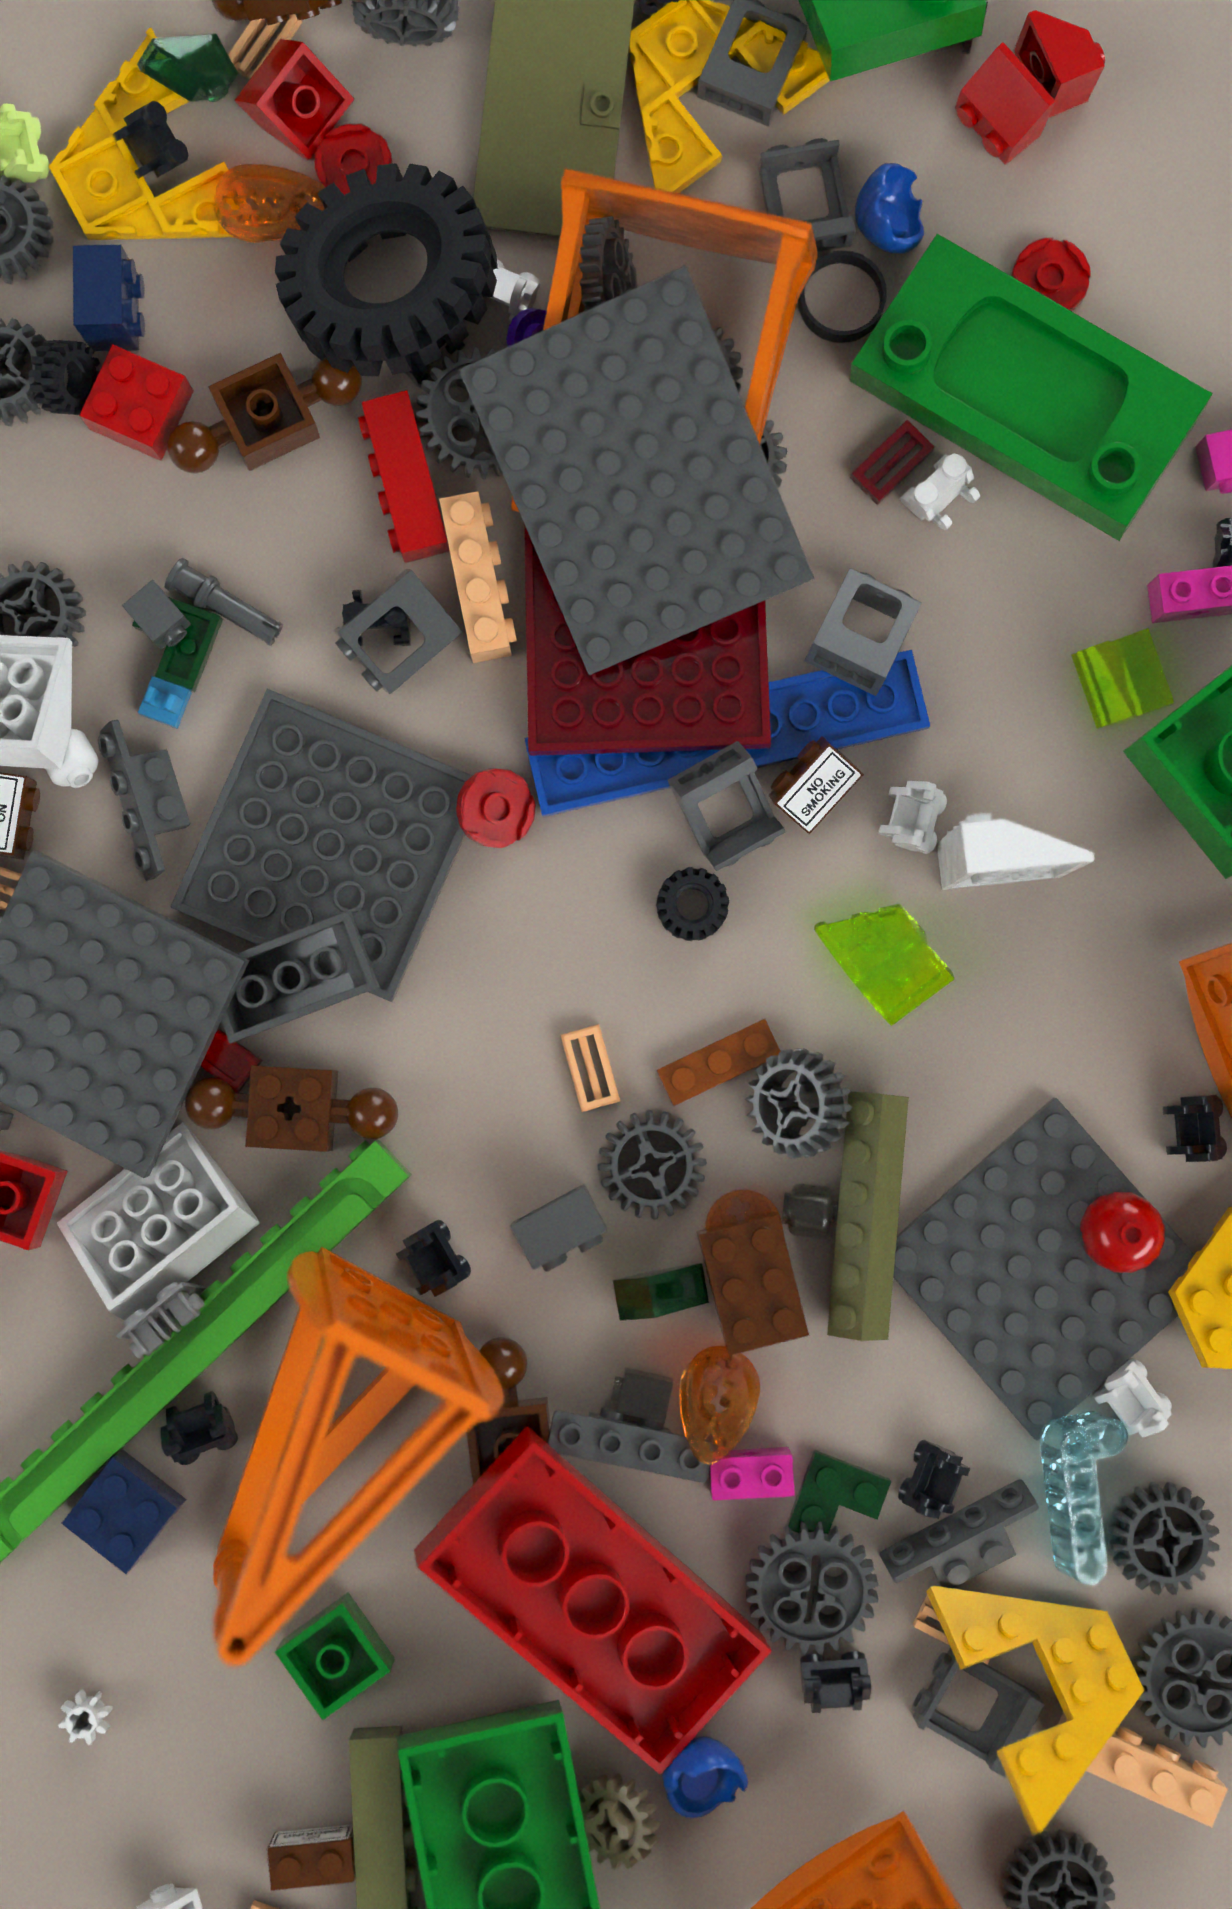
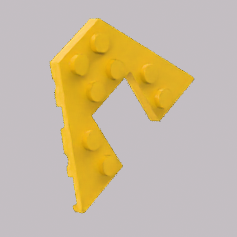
M679 0V2H669L631 30L629 54L655 189L679 194L722 162L720 151L678 99L699 83V78L730 9L729 6L721 2L715 3L710 0ZM744 17L728 53L729 58L732 59L734 56H737L743 65L762 73H768L774 66L786 35L783 31L760 20L755 23ZM805 41L800 46L776 102V107L782 115H785L830 81L819 52L809 48V43Z
M152 27L147 29L145 40L129 62L124 61L120 67L119 76L116 80L108 83L93 104L95 109L81 128L77 126L69 138L67 147L60 151L49 165L88 240L262 236V230L225 162L154 197L144 177L142 176L139 179L136 177L134 171L139 168L124 140L121 139L116 142L112 134L127 126L124 117L152 101L160 103L165 108L166 113L190 102L183 84Z
M1231 1206L1227 1208L1212 1229L1214 1233L1202 1250L1197 1251L1190 1260L1185 1274L1178 1277L1168 1291L1200 1365L1205 1368L1232 1369Z
M932 1586L926 1592L960 1670L1032 1643L1066 1716L1067 1722L996 1751L1032 1834L1035 1835L1041 1832L1142 1695L1144 1688L1107 1611Z

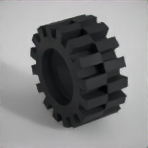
M67 340L43 342L44 346H38L35 350L39 357L32 356L30 361L31 364L35 365V370H29V377H34L35 383L29 384L31 391L38 392L34 399L37 403H42L41 408L45 411H50V413L80 415L100 372L96 370V366L100 365V361L97 357H92L95 352L91 347H86V343ZM66 368L68 372L67 386H65L64 373Z
M688 867L685 870L674 872L672 876L663 882L657 897V914L663 924L662 926L666 931L671 932L672 936L685 939V941H700L713 935L722 926L729 911V896H727L725 885L721 884L718 880L719 877L714 873L710 874L703 868L693 869V867ZM689 889L701 891L708 900L706 914L696 920L684 918L677 909L678 897Z

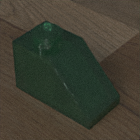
M217 34L152 38L137 63L141 72L190 102L205 100L216 102L223 99L228 94L229 87L238 75Z
M702 1263L644 1272L613 1280L620 1321L657 1318L709 1303Z

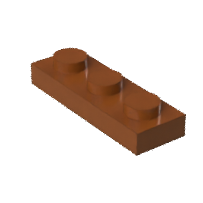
M763 1019L656 1071L673 1106H676L766 1063V1058L772 1055H779L781 1051L766 1019Z

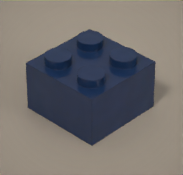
M122 245L73 246V325L94 352L109 351L112 344L127 351H139V337H144L145 321L143 313L139 312L138 298H144L145 288L143 276L137 273L134 260L129 259Z
M122 1450L109 1461L61 1524L120 1571L127 1574L139 1562L187 1499L125 1450Z

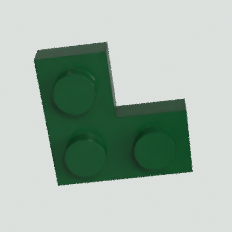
M168 597L191 625L185 629L187 634L180 642L172 647L166 646L155 677L195 693L223 618L217 614ZM134 621L132 626L137 630L143 631Z
M814 1450L786 1526L792 1531L799 1533L801 1522H805L808 1532H814L817 1523L822 1522L823 1532L829 1534L839 1505L877 1520L891 1480Z

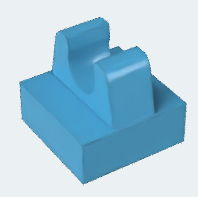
M152 676L138 714L178 729L192 692L189 689Z

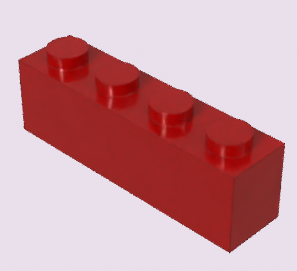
M408 390L361 402L364 415L357 418L363 440L371 439L375 452L367 454L373 477L381 476L384 491L377 492L383 515L391 514L394 528L387 530L393 553L401 551L404 562L408 563L450 552Z

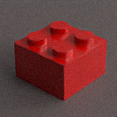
M112 344L79 416L91 431L162 461L167 450L169 436L178 426L194 390L185 375Z

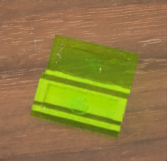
M1149 628L1111 642L1108 640L1071 654L1097 729L1175 704Z

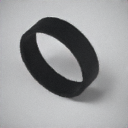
M840 250L819 257L816 260L815 270L810 278L820 269L832 264H850L862 269L872 278L878 289L880 304L876 315L860 328L839 331L822 325L813 317L805 301V287L798 298V305L804 323L815 335L834 343H849L863 338L875 328L885 307L887 289L881 271L869 258L853 251Z

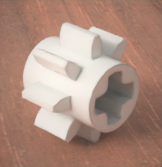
M81 1689L75 1695L76 1704L66 1700L61 1706L62 1711L68 1715L60 1722L58 1727L67 1729L71 1735L69 1738L70 1743L75 1741L76 1738H85L86 1743L91 1745L96 1739L95 1730L105 1734L109 1729V1723L103 1719L113 1708L112 1706H105L100 1700L102 1692L99 1691L95 1696H86L85 1691ZM83 1711L90 1714L88 1723L81 1720Z

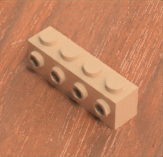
M479 491L441 498L439 500L473 663L512 656L509 643L516 642L517 638L513 619H504L502 604L509 603L505 579L497 580L494 566L500 565L501 560L497 540L491 542L488 540L486 527L494 526L489 502L481 504Z
M1064 1712L1058 1725L1067 1722ZM1122 1726L1115 1730L1086 1770L1210 1827L1214 1824L1228 1790L1217 1777L1218 1771L1213 1767L1198 1760H1195L1194 1764L1180 1758L1181 1755L1177 1751L1166 1745L1157 1743L1156 1747L1145 1743L1142 1741V1736Z

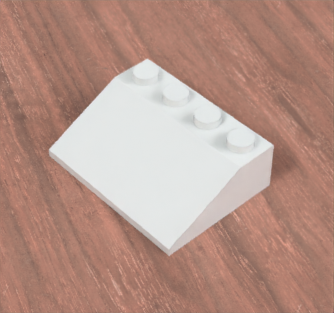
M0 635V766L61 769L71 735L72 641L69 638Z
M991 813L966 816V820L960 821L958 826H954L953 830L947 831V835L937 842L942 890L1060 878L1094 861V853L1005 819L992 820Z
M184 1122L169 1133L150 1176L142 1178L127 1169H123L57 1222L58 1227L109 1312L124 1321L137 1310L144 1308L147 1311L158 1302L156 1295L173 1282H177L178 1285L181 1282L187 1283L260 1224L241 1193Z

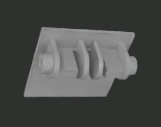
M177 1282L169 1284L156 1295L158 1302L147 1311L141 1308L130 1315L124 1321L126 1328L116 1336L119 1339H132L134 1341L129 1347L136 1357L141 1358L144 1354L150 1356L165 1343L161 1336L165 1340L172 1338L171 1333L164 1324L165 1321L178 1333L181 1330V1326L185 1327L201 1314L200 1309L205 1304L198 1295L206 1287L200 1284L183 1282L179 1285Z

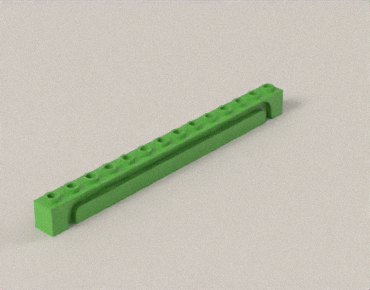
M365 1140L348 1156L353 1161L342 1172L337 1168L332 1170L319 1183L323 1190L313 1200L308 1196L300 1200L289 1211L293 1218L283 1228L275 1224L259 1239L264 1245L253 1256L248 1251L231 1265L230 1269L234 1274L222 1284L217 1279L200 1295L204 1300L205 1306L200 1309L201 1314L198 1317L194 1318L185 1327L181 1326V1330L178 1333L173 1330L171 1332L172 1338L169 1340L164 1339L165 1343L150 1356L144 1354L145 1358L134 1368L129 1363L111 1378L110 1381L115 1386L104 1396L100 1392L93 1395L80 1408L84 1415L74 1425L70 1420H67L50 1436L54 1443L44 1453L38 1448L20 1464L25 1470L14 1481L8 1476L0 1483V1563L290 1290L287 1272L296 1256L304 1252L314 1251L318 1253L321 1247L332 1251L412 1175L380 1140H375L371 1145Z

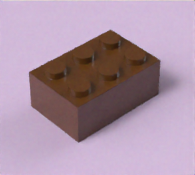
M771 1212L696 1231L726 1351L729 1356L809 1336L779 1214Z

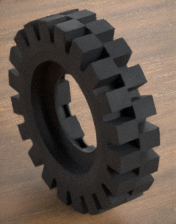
M397 163L378 165L376 183L371 184L365 169L346 175L350 188L349 193L344 195L333 182L317 193L325 210L321 211L306 203L297 213L295 219L301 230L287 228L280 245L285 255L276 256L275 274L280 282L275 285L279 299L285 308L284 310L300 338L306 343L308 349L321 361L326 357L331 367L346 373L349 372L354 364L360 376L379 377L383 360H385L392 375L412 371L410 354L418 351L425 366L443 357L436 343L441 337L453 348H456L469 336L463 320L479 324L488 309L483 297H493L497 279L493 272L494 269H498L496 251L474 198L464 186L458 188L454 178L438 171L432 178L427 166L409 164L404 177H402ZM379 234L382 240L407 236V234L418 239L426 249L427 266L423 277L409 293L386 303H368L357 299L348 291L344 281L347 261L351 262L368 247L366 240Z

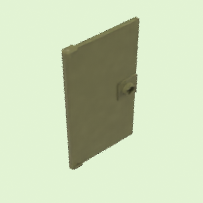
M495 0L473 197L477 208L479 207L487 229L560 237L563 225L561 181L565 168L614 179L634 0Z

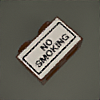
M823 736L817 742L814 740L810 741L798 755L800 761L790 772L785 770L774 780L771 785L773 791L769 794L773 803L808 834L818 826L864 775L855 764Z
M0 772L1 857L24 860L25 851H29L33 844L34 831L30 827L32 811L36 812L39 806L40 790L36 788L37 782L27 776Z
M353 1824L274 1832L267 1848L271 1891L352 1883L355 1881Z

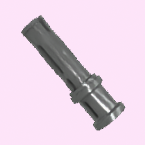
M181 558L176 562L164 585L166 590L170 592L176 590L194 601L193 605L195 607L202 608L203 610L208 607L263 640L269 646L275 642L274 637L277 638L283 628L281 622L275 621L219 587L220 582H218L216 577L212 575L206 577L188 566L189 562L186 559Z

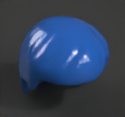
M885 163L869 176L856 200L855 219L860 232L875 246L889 253L904 254L916 248L924 237V227L920 220L922 199L917 200L911 191L912 183L917 179L916 174L911 169L897 163Z
M710 1737L693 1738L663 1771V1785L669 1804L678 1814L687 1818L703 1817L724 1802H734L737 1789L740 1787L744 1792L748 1787V1777L741 1760L726 1745Z

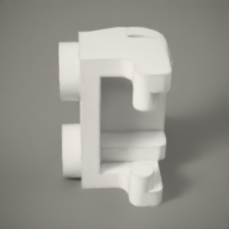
M497 259L498 269L493 270L497 279L493 297L489 298L509 306L508 313L511 314L509 320L512 321L513 317L521 310L532 307L540 288V281L531 273L523 272L517 275L504 269L503 264Z
M955 453L949 456L945 454L934 464L936 471L925 482H921L916 488L911 487L900 497V501L921 521L925 518L929 522H934L942 530H947L952 525V521L948 515L945 514L942 517L939 513L959 494L970 503H975L980 498V494L975 487L970 490L965 484V481L969 484L974 479L972 468L966 463L963 456Z
M907 781L906 787H890L888 795L895 798L889 825H880L878 833L882 836L893 838L892 842L895 843V846L924 854L930 853L937 843L936 833L933 832L937 815L944 811L947 804V798L943 794L944 791L936 788V784L926 781Z
M1129 1359L1118 1370L1107 1377L1104 1386L1096 1391L1093 1397L1098 1404L1108 1402L1120 1418L1122 1423L1117 1430L1122 1437L1139 1432L1143 1438L1161 1432L1169 1425L1167 1419L1172 1415L1170 1412L1172 1405L1164 1394L1154 1390L1146 1379L1147 1370L1145 1366L1136 1359Z

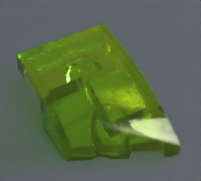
M901 904L882 907L876 912L869 913L865 911L852 914L850 919L829 924L825 921L818 922L814 926L815 932L848 977L891 1026L955 979L953 971L928 945L923 928Z

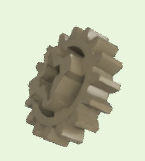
M616 1773L610 1779L606 1774H603L595 1781L590 1782L581 1790L582 1795L579 1797L589 1852L593 1849L598 1852L597 1862L599 1864L609 1858L612 1869H617L623 1863L629 1869L638 1861H643L652 1852L651 1848L659 1840L653 1832L661 1826V1823L651 1818V1814L657 1809L656 1804H646L644 1799L647 1797L648 1791L646 1789L639 1793L635 1791V1780L633 1778L626 1784H623L621 1774ZM604 1797V1801L598 1807V1800ZM633 1836H636L634 1844L629 1845L628 1841Z

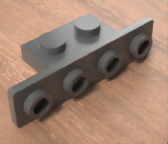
M118 719L112 720L100 730L98 738L99 749L102 756L107 758L109 762L111 788L115 795H119L123 807L122 822L126 832L131 833L135 846L133 855L136 867L139 871H143L144 878L148 881L155 879L165 871L155 835L185 829L190 825V820L168 750L130 756Z
M601 1408L600 1414L589 1412V1416L555 1410L553 1413L547 1444L558 1454L701 1483L707 1481L714 1444L708 1440L674 1434L668 1428L663 1427L664 1420L649 1416H641L639 1422L624 1419V1412L609 1408Z
M1019 1479L886 1548L879 1555L894 1583H899L931 1566L941 1587L954 1588L1015 1556L1016 1553L1004 1527L1039 1509V1506L1024 1481Z

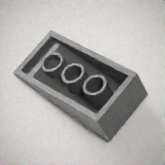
M351 910L237 953L248 959L249 962L221 1022L229 1043H233L379 988Z

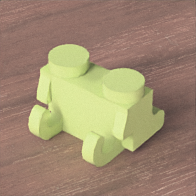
M2 104L0 107V179L2 175H5L11 182L19 179L24 183H35L37 179H46L49 173L48 158L45 154L39 153L37 144L41 135L40 121L37 117H31L30 112L16 111L14 104Z

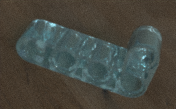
M1095 1411L1053 1419L1043 1426L1040 1433V1449L1054 1564L1059 1572L1086 1585L1099 1583L1107 1571V1557L1095 1460L1120 1453L1128 1442L1127 1427L1122 1421Z

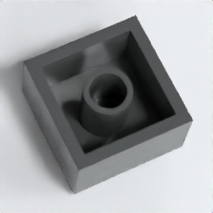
M585 1184L513 1221L510 1225L532 1269L535 1270L542 1266L545 1272L566 1262V1258H568L566 1253L579 1247L582 1253L603 1242L601 1234L607 1231V1226Z

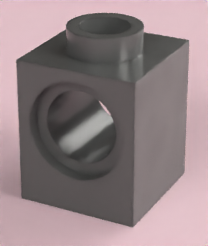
M153 579L122 605L160 649H163L166 645L172 647L180 642L187 634L185 629L191 625Z

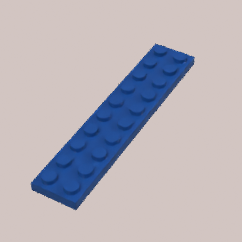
M912 649L898 652L876 696L823 670L769 682L771 747L745 750L753 758L756 767L760 768L798 759L799 753L810 741L814 740L817 742L822 736L835 748L843 749L929 729L930 722ZM528 737L524 738L542 817L671 788L667 780L720 751L696 750L529 756Z

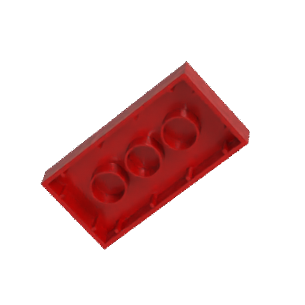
M528 1426L525 1427L414 1549L417 1568L660 1775L772 1652L759 1629Z

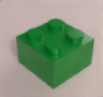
M349 1592L282 1639L275 1650V1654L322 1721L389 1673L395 1660Z

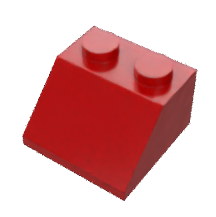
M1037 10L1028 13L1014 52L1016 57L1056 101L1049 118L1088 102L1105 67V55L1101 45L1098 42L1094 43L1087 29Z
M280 39L234 101L261 129L305 160H310L318 145L320 146L325 139V135L333 129L354 101V97L304 42Z
M1002 42L960 90L955 109L960 121L967 128H973L982 138V143L987 152L993 157H998L1006 165L1041 136L1056 101L1008 46Z
M0 1150V1241L25 1250L41 1247L67 1175V1170L30 1157Z

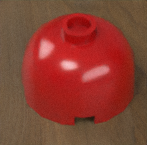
M1113 1192L1098 1197L1086 1208L1080 1222V1232H1082L1083 1247L1086 1254L1097 1265L1115 1273H1133L1148 1267L1159 1256L1165 1243V1226L1160 1213L1147 1199L1131 1192Z

